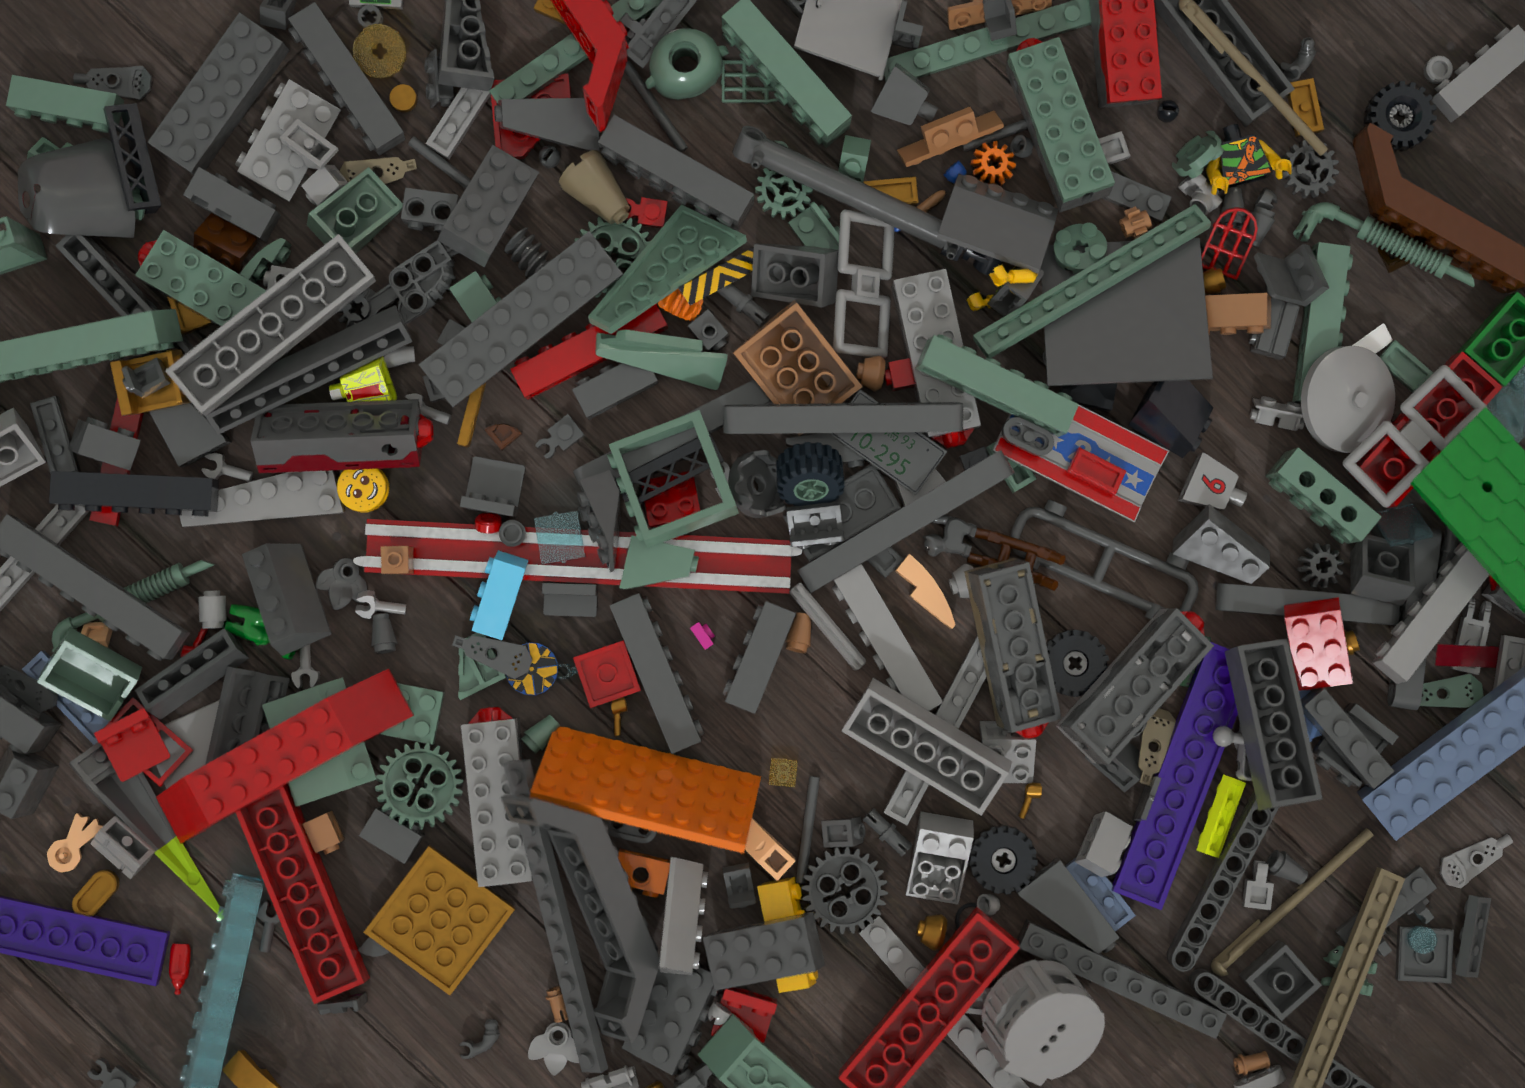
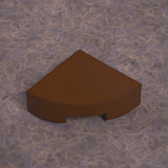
M507 424L491 425L484 429L502 451L522 435L517 428Z

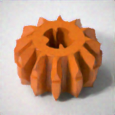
M993 141L991 149L987 143H983L982 151L976 149L974 152V156L977 159H972L970 163L971 166L978 167L973 170V176L981 174L982 176L979 180L981 182H985L988 179L989 184H995V180H997L999 185H1004V177L1011 179L1013 173L1010 170L1016 167L1015 162L1009 161L1014 157V153L1005 154L1008 146L1004 144L1001 149H998L997 141ZM990 159L993 163H999L996 169L994 166H988Z
M678 288L659 301L658 305L679 318L694 321L697 315L700 314L704 301L701 299L689 305Z

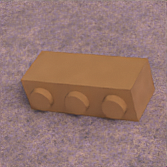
M1268 293L1205 296L1209 335L1210 331H1220L1222 335L1237 334V330H1247L1249 334L1264 333V329H1271V296Z

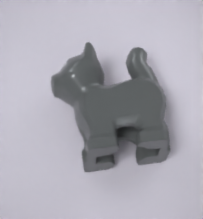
M943 515L934 520L933 523L944 524L943 537L937 534L923 536L925 539L924 547L928 555L936 557L939 553L946 552L960 554L964 558L969 557L972 545L964 543L963 538L964 535H967L974 539L977 530L976 525L966 523L960 518Z

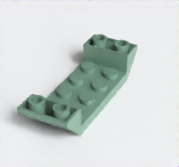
M734 1013L731 1014L728 1020L698 1052V1056L728 1088H815L754 1036L753 1030Z

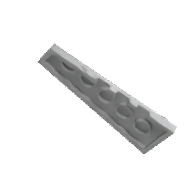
M335 470L286 472L220 489L218 491L217 512H209L208 517L192 516V511H182L180 520L182 527L340 514L345 513V510L337 493Z

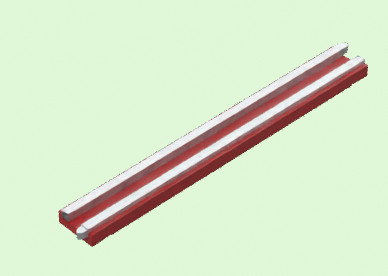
M367 519L365 526V535H367L366 556L356 557L353 559V562L356 565L363 566L364 572L381 573L382 546L413 547L414 574L407 575L488 579L489 574L485 573L489 557L495 558L499 550L529 560L522 579L525 581L620 585L631 536L637 535L635 532L619 533L615 569L613 572H610L607 564L601 563L597 552L599 546L597 542L592 543L588 530L525 527V540L518 546L510 547L502 543L499 538V532L491 534L481 533L475 529V524ZM681 535L663 543L695 550V556L699 557L696 573L691 572L690 577L643 587L790 594L791 556L802 554V549L791 547L790 540Z

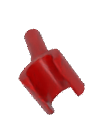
M201 628L193 646H183L181 658L202 643L208 629Z

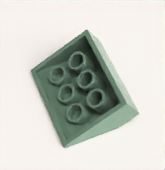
M343 677L263 704L262 707L269 729L325 698L346 689ZM363 742L288 783L295 807L376 780V776L365 743Z

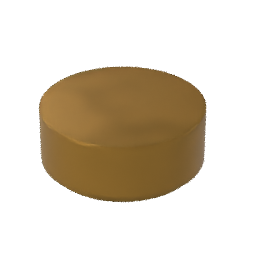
M400 84L392 89L390 102L397 111L409 112L417 104V95L412 87Z

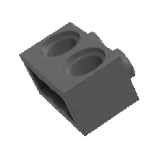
M405 188L401 220L408 224L407 227L410 229L423 230L424 227L434 228L435 232L440 233L447 219H438L439 211L443 208H448L451 214L460 197L456 194ZM424 205V211L421 215H412L414 206Z

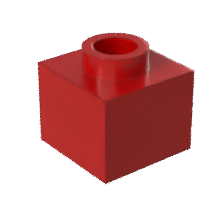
M909 358L888 362V369L885 370L884 377L886 385H891L892 391L911 388L915 385Z

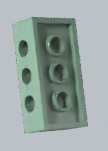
M1300 448L1286 451L1265 475L1270 480L1269 485L1280 493L1284 491L1291 497L1289 501L1300 510L1304 508L1311 514L1310 519L1321 527L1325 525L1332 531L1330 535L1341 544L1344 542L1346 544L1362 542L1382 517Z

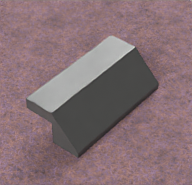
M227 666L206 764L269 730L262 705L286 697L290 678Z

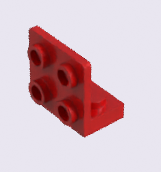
M145 708L94 733L122 782L171 757Z
M740 987L724 989L720 1004L753 1030L754 1036L764 1043L772 1015L775 1014L777 999ZM713 1024L711 1036H713L722 1025Z

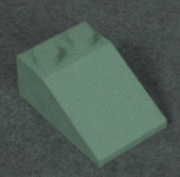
M368 167L309 212L307 226L324 245L339 234L356 254L402 210L403 203Z

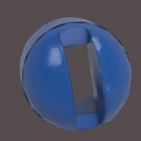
M958 160L943 176L949 182L955 184L958 174H967L965 167Z

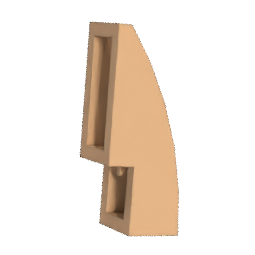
M908 554L895 572L915 587L909 597L949 629H953L956 624L943 592L923 565L911 554Z

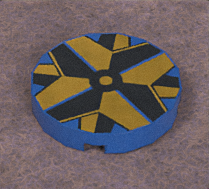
M540 643L522 644L527 647L532 658L529 672L516 679L506 675L508 682L516 691L524 695H538L546 692L553 686L558 677L559 664L556 655L548 647Z

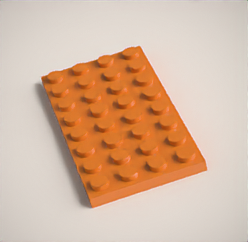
M560 726L551 734L529 798H535L592 816L744 853L761 776Z

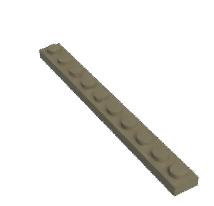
M1376 868L1289 1088H1322L1405 878L1385 869Z

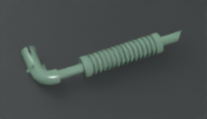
M1319 202L1312 205L1307 211L1302 212L1304 216L1293 232L1294 237L1299 239L1304 231L1300 241L1306 242L1310 239L1317 223H1321L1323 218H1328L1332 221L1336 219L1358 230L1357 238L1363 241L1367 239V243L1371 241V245L1375 243L1377 244L1375 247L1381 246V250L1385 248V252L1391 251L1390 254L1392 255L1396 253V257L1400 255V259L1404 257L1406 262L1410 260V264L1414 262V266L1420 265V269L1424 267V271L1430 270V274L1434 272V276L1440 279L1445 273L1473 288L1475 286L1474 279L1470 273L1450 264L1453 257L1446 254L1442 256V252L1438 254V250L1434 252L1432 247L1428 249V245L1424 247V243L1418 244V240L1414 242V238L1408 239V235L1404 237V233L1400 235L1398 230L1394 232V228L1390 230L1388 225L1384 227V223L1379 225V221L1375 223V219L1367 216L1364 222L1340 210V206L1336 204Z
M199 560L183 567L181 563H176L166 568V570L163 569L161 572L159 571L147 578H143L142 581L139 580L137 583L124 587V589L143 602L149 603L151 600L153 601L156 598H160V596H164L165 593L169 594L170 591L173 592L175 589L177 590L190 583V576L215 564ZM86 612L74 618H65L57 624L53 631L52 644L54 649H52V652L55 651L69 628L77 631L78 627L99 618L102 623L105 619L98 614L94 617Z

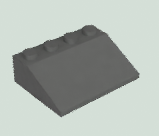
M958 174L936 238L1020 268L1029 269L1038 274L1055 225L1058 209L1047 202H1037L1029 199L1022 193H1012L1004 190L999 185L978 181L974 176Z

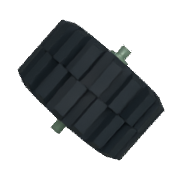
M820 442L798 443L793 445L792 448L788 447L784 450V453H780L778 456V460H776L777 490L779 497L785 500V503L793 504L794 507L830 503L840 498L839 495L843 494L845 487L842 456L839 455V451L832 449V446L828 444L822 445Z

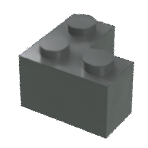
M87 417L86 422L78 419L68 450L131 470L141 441L133 438L135 432L120 427L115 432L107 429L108 423Z

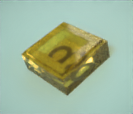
M771 758L769 785L795 787L798 760Z

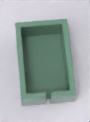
M69 628L43 667L37 683L111 721L122 705L123 700L126 699L137 683L142 667L80 632Z

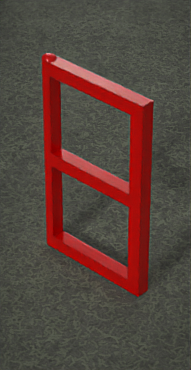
M132 697L105 727L119 721L133 705L139 710L145 707ZM149 713L153 723L157 725L158 732L163 730L185 750L160 778L155 776L149 769L143 772L161 787L167 778L194 750L154 715Z

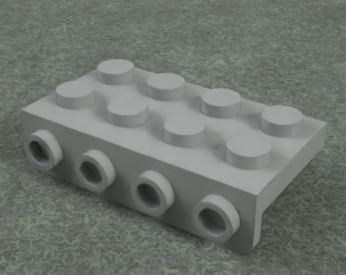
M289 79L286 85L281 82L277 88L274 97L278 99L274 107L272 108L268 105L264 111L261 120L265 121L261 130L259 131L255 128L248 142L252 146L248 153L242 151L235 163L239 167L238 174L245 176L290 202L308 167L305 166L300 155L281 142L280 137L299 119L323 138H326L341 109Z

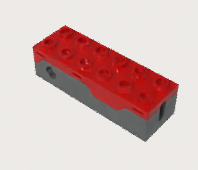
M1090 0L1099 108L1151 104L1161 99L1162 90L1154 0Z

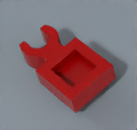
M641 197L639 205L635 204L633 200L626 198L629 206L632 208L626 220L638 217V224H642V226L662 228L665 225L668 201Z

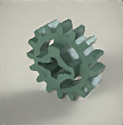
M764 168L765 178L759 176L757 178V182L762 186L755 187V192L762 194L757 198V202L765 203L762 210L766 212L771 209L772 218L777 213H780L782 220H785L788 213H790L792 218H795L797 209L800 212H804L803 203L810 204L811 199L806 195L812 194L813 189L800 183L802 191H800V189L795 187L794 180L786 176L775 179L773 177L779 175V173ZM784 185L788 186V192H785L784 195H780V189H782ZM766 189L773 193V203L769 200ZM792 201L795 203L791 206L783 207L788 202Z

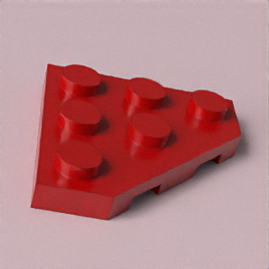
M561 74L551 84L529 99L571 98L569 74ZM494 80L492 88L504 80ZM491 96L495 146L516 159H524L540 139L500 128L499 122H495L494 107L498 104Z

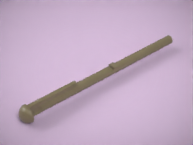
M1179 0V9L1222 55L1225 51L1245 74L1254 79L1260 86L1256 89L1270 100L1319 156L1323 155L1328 150L1325 144L1194 0Z
M1365 828L1307 882L1296 888L1298 891L1284 901L1265 920L1260 922L1258 919L1212 960L1211 969L1213 973L1221 977L1228 975L1229 973L1226 969L1370 840L1374 836L1368 828Z

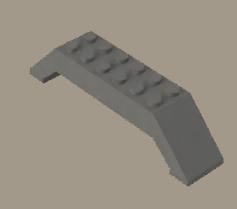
M505 794L501 797V800L511 822L547 829L606 968L598 1005L594 1009L596 1022L601 1034L632 1043L637 1039L658 972L660 958L657 953L658 947L654 940L651 939L647 929L648 923L639 910L638 899L629 886L628 875L618 859V851L610 840L606 823L602 818L542 800Z

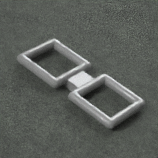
M843 210L840 214L837 269L840 273L852 275L851 290L839 289L836 292L833 349L836 353L865 357L880 355L886 358L888 355L891 300L888 296L879 295L880 279L890 280L892 277L894 227L863 212ZM851 221L884 227L882 269L848 263ZM846 301L880 306L878 348L844 343Z
M1442 365L1401 404V411L1410 421L1400 431L1390 421L1382 422L1343 460V466L1383 507H1389L1411 486L1412 480L1430 463L1419 451L1430 441L1442 451L1487 406L1447 365ZM1442 379H1445L1474 408L1445 438L1414 408ZM1386 434L1416 464L1387 494L1356 464Z

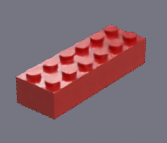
M1463 351L1452 355L1444 364L1485 405L1502 389V386ZM1442 379L1414 407L1443 438L1474 410L1445 379ZM1401 412L1392 424L1400 431L1410 419ZM1387 434L1356 463L1385 494L1416 466L1414 461ZM1430 441L1419 452L1431 462L1441 451ZM1410 486L1387 508L1398 506L1413 487Z

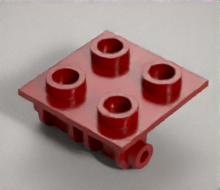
M687 471V472H682V473H677V474L685 475V474L689 473V471ZM668 475L652 478L649 484L661 487L665 485ZM671 475L669 482L677 479L678 477ZM694 477L644 501L649 527L655 526L657 528L659 525H664L701 511ZM648 487V488H647V491H646V494L649 493V492H651V491H653V490H655V489H652V488H649V487Z

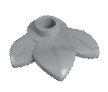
M564 1022L551 1023L544 1034L538 1035L532 1040L528 1050V1058L530 1060L544 1058L546 1067L553 1076L565 1067L567 1060L579 1063L570 1027ZM560 1030L563 1033V1038L556 1039L554 1031Z

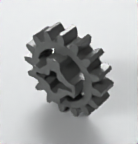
M1306 140L1300 142L1299 147L1294 144L1290 148L1291 152H1286L1283 155V158L1289 160L1292 164V174H1289L1287 171L1282 173V178H1287L1288 180L1284 187L1292 186L1293 195L1301 191V196L1304 199L1309 193H1311L1313 198H1316L1319 195V191L1324 194L1329 190L1328 186H1333L1336 183L1332 177L1337 176L1339 171L1333 169V167L1339 161L1331 159V156L1335 153L1333 150L1319 156L1310 145L1308 146ZM1299 155V164L1293 167L1294 160ZM1305 166L1313 168L1314 171L1311 173L1310 170L1305 169ZM1326 171L1323 181L1319 184V181L1321 180L1320 174Z

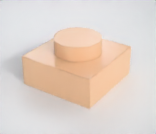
M89 622L83 625L81 634L108 648L113 630L102 622Z

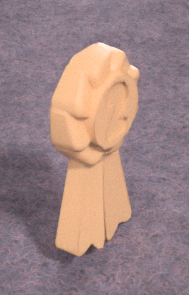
M80 813L75 814L67 839L53 842L48 849V863L53 869L59 872H67L77 867L82 858L80 848L94 838L97 832L104 826L99 825L98 818L94 819L85 828L90 817H83Z

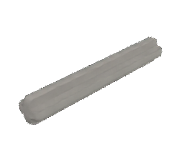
M798 583L789 591L791 596L853 670L856 671L863 667L866 659L804 585Z

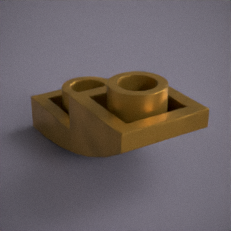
M238 1050L222 1069L238 1088H281L268 1070L260 1069L245 1050Z

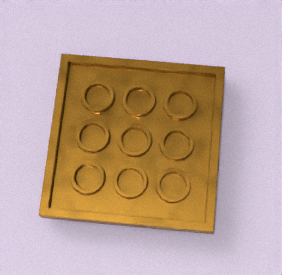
M429 844L363 933L445 993L451 995L514 912L515 907L487 886L478 887V881L475 877Z

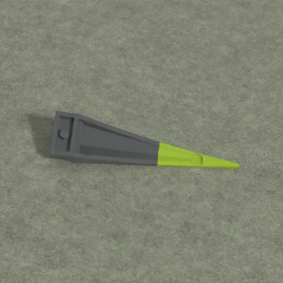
M96 743L72 760L69 765L86 785V788L114 815L156 851L154 854L219 917L224 918V912L183 843L180 844L144 773L142 772L124 782L120 781L100 743Z

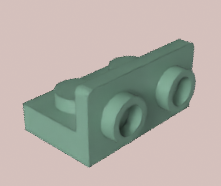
M813 201L809 208L788 222L789 227L803 246L838 250L840 228L832 226L828 220L830 215L822 204L818 206Z

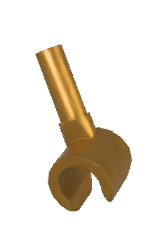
M624 697L612 701L614 736L621 735L620 713L628 711Z
M1028 783L1026 785L1024 804L1019 814L1020 818L1025 819L1032 798H1041L1042 786L1040 783Z

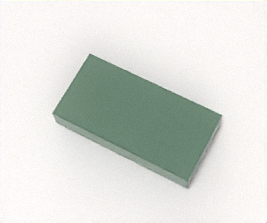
M1393 340L1379 356L1388 367L1391 375L1412 393L1433 374L1428 367L1396 340Z

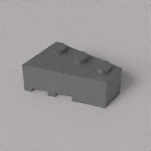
M198 167L183 195L204 210L212 212L218 217L256 236L258 239L267 242L281 217V214L275 210L276 205L264 198L258 201L252 197L253 193L240 185L238 188H235L229 184L230 180L218 173L212 175Z
M1210 504L1173 538V555L1249 584L1255 582L1270 568V551Z

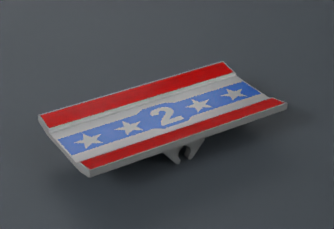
M1081 405L1077 408L1067 434L1060 437L1052 434L1054 438L1053 449L1043 456L1032 455L1006 442L1001 430L993 447V452L996 453L1001 450L1007 459L1132 522L1136 521L1151 485L1169 453V450ZM1009 414L1007 420L1016 416ZM1013 426L1011 428V434L1013 436H1017L1019 433V429L1016 426ZM1040 438L1035 439V446L1040 448L1043 444ZM1078 447L1126 470L1116 495L1112 496L1066 472Z

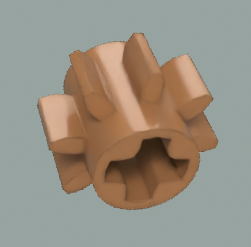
M1136 206L1125 210V217L1120 219V226L1126 238L1132 237V239H1137L1149 229H1152V223L1147 211L1143 210L1140 212V209H1137Z

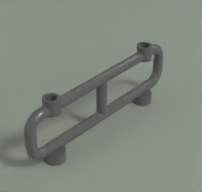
M1049 499L1044 509L1028 507L1017 516L1010 532L1011 537L1020 539L1027 520L1036 517L1105 547L1093 576L1065 564L1059 565L1036 557L1033 569L1038 570L1039 565L1144 610L1146 611L1145 617L1151 620L1160 609L1166 608L1102 581L1114 553L1117 552L1184 581L1188 586V592L1179 611L1192 610L1199 587L1195 577L1185 571L1189 560L1173 555L1170 552L1166 562L1081 526L1063 518L1067 510L1066 506ZM1012 548L1015 554L1025 560L1026 552Z

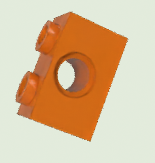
M620 848L618 859L628 875V883L631 890L632 888L643 890V895L656 898L658 894L664 895L669 876L670 860ZM638 867H643L648 871L649 877L644 881H639L634 876V870Z

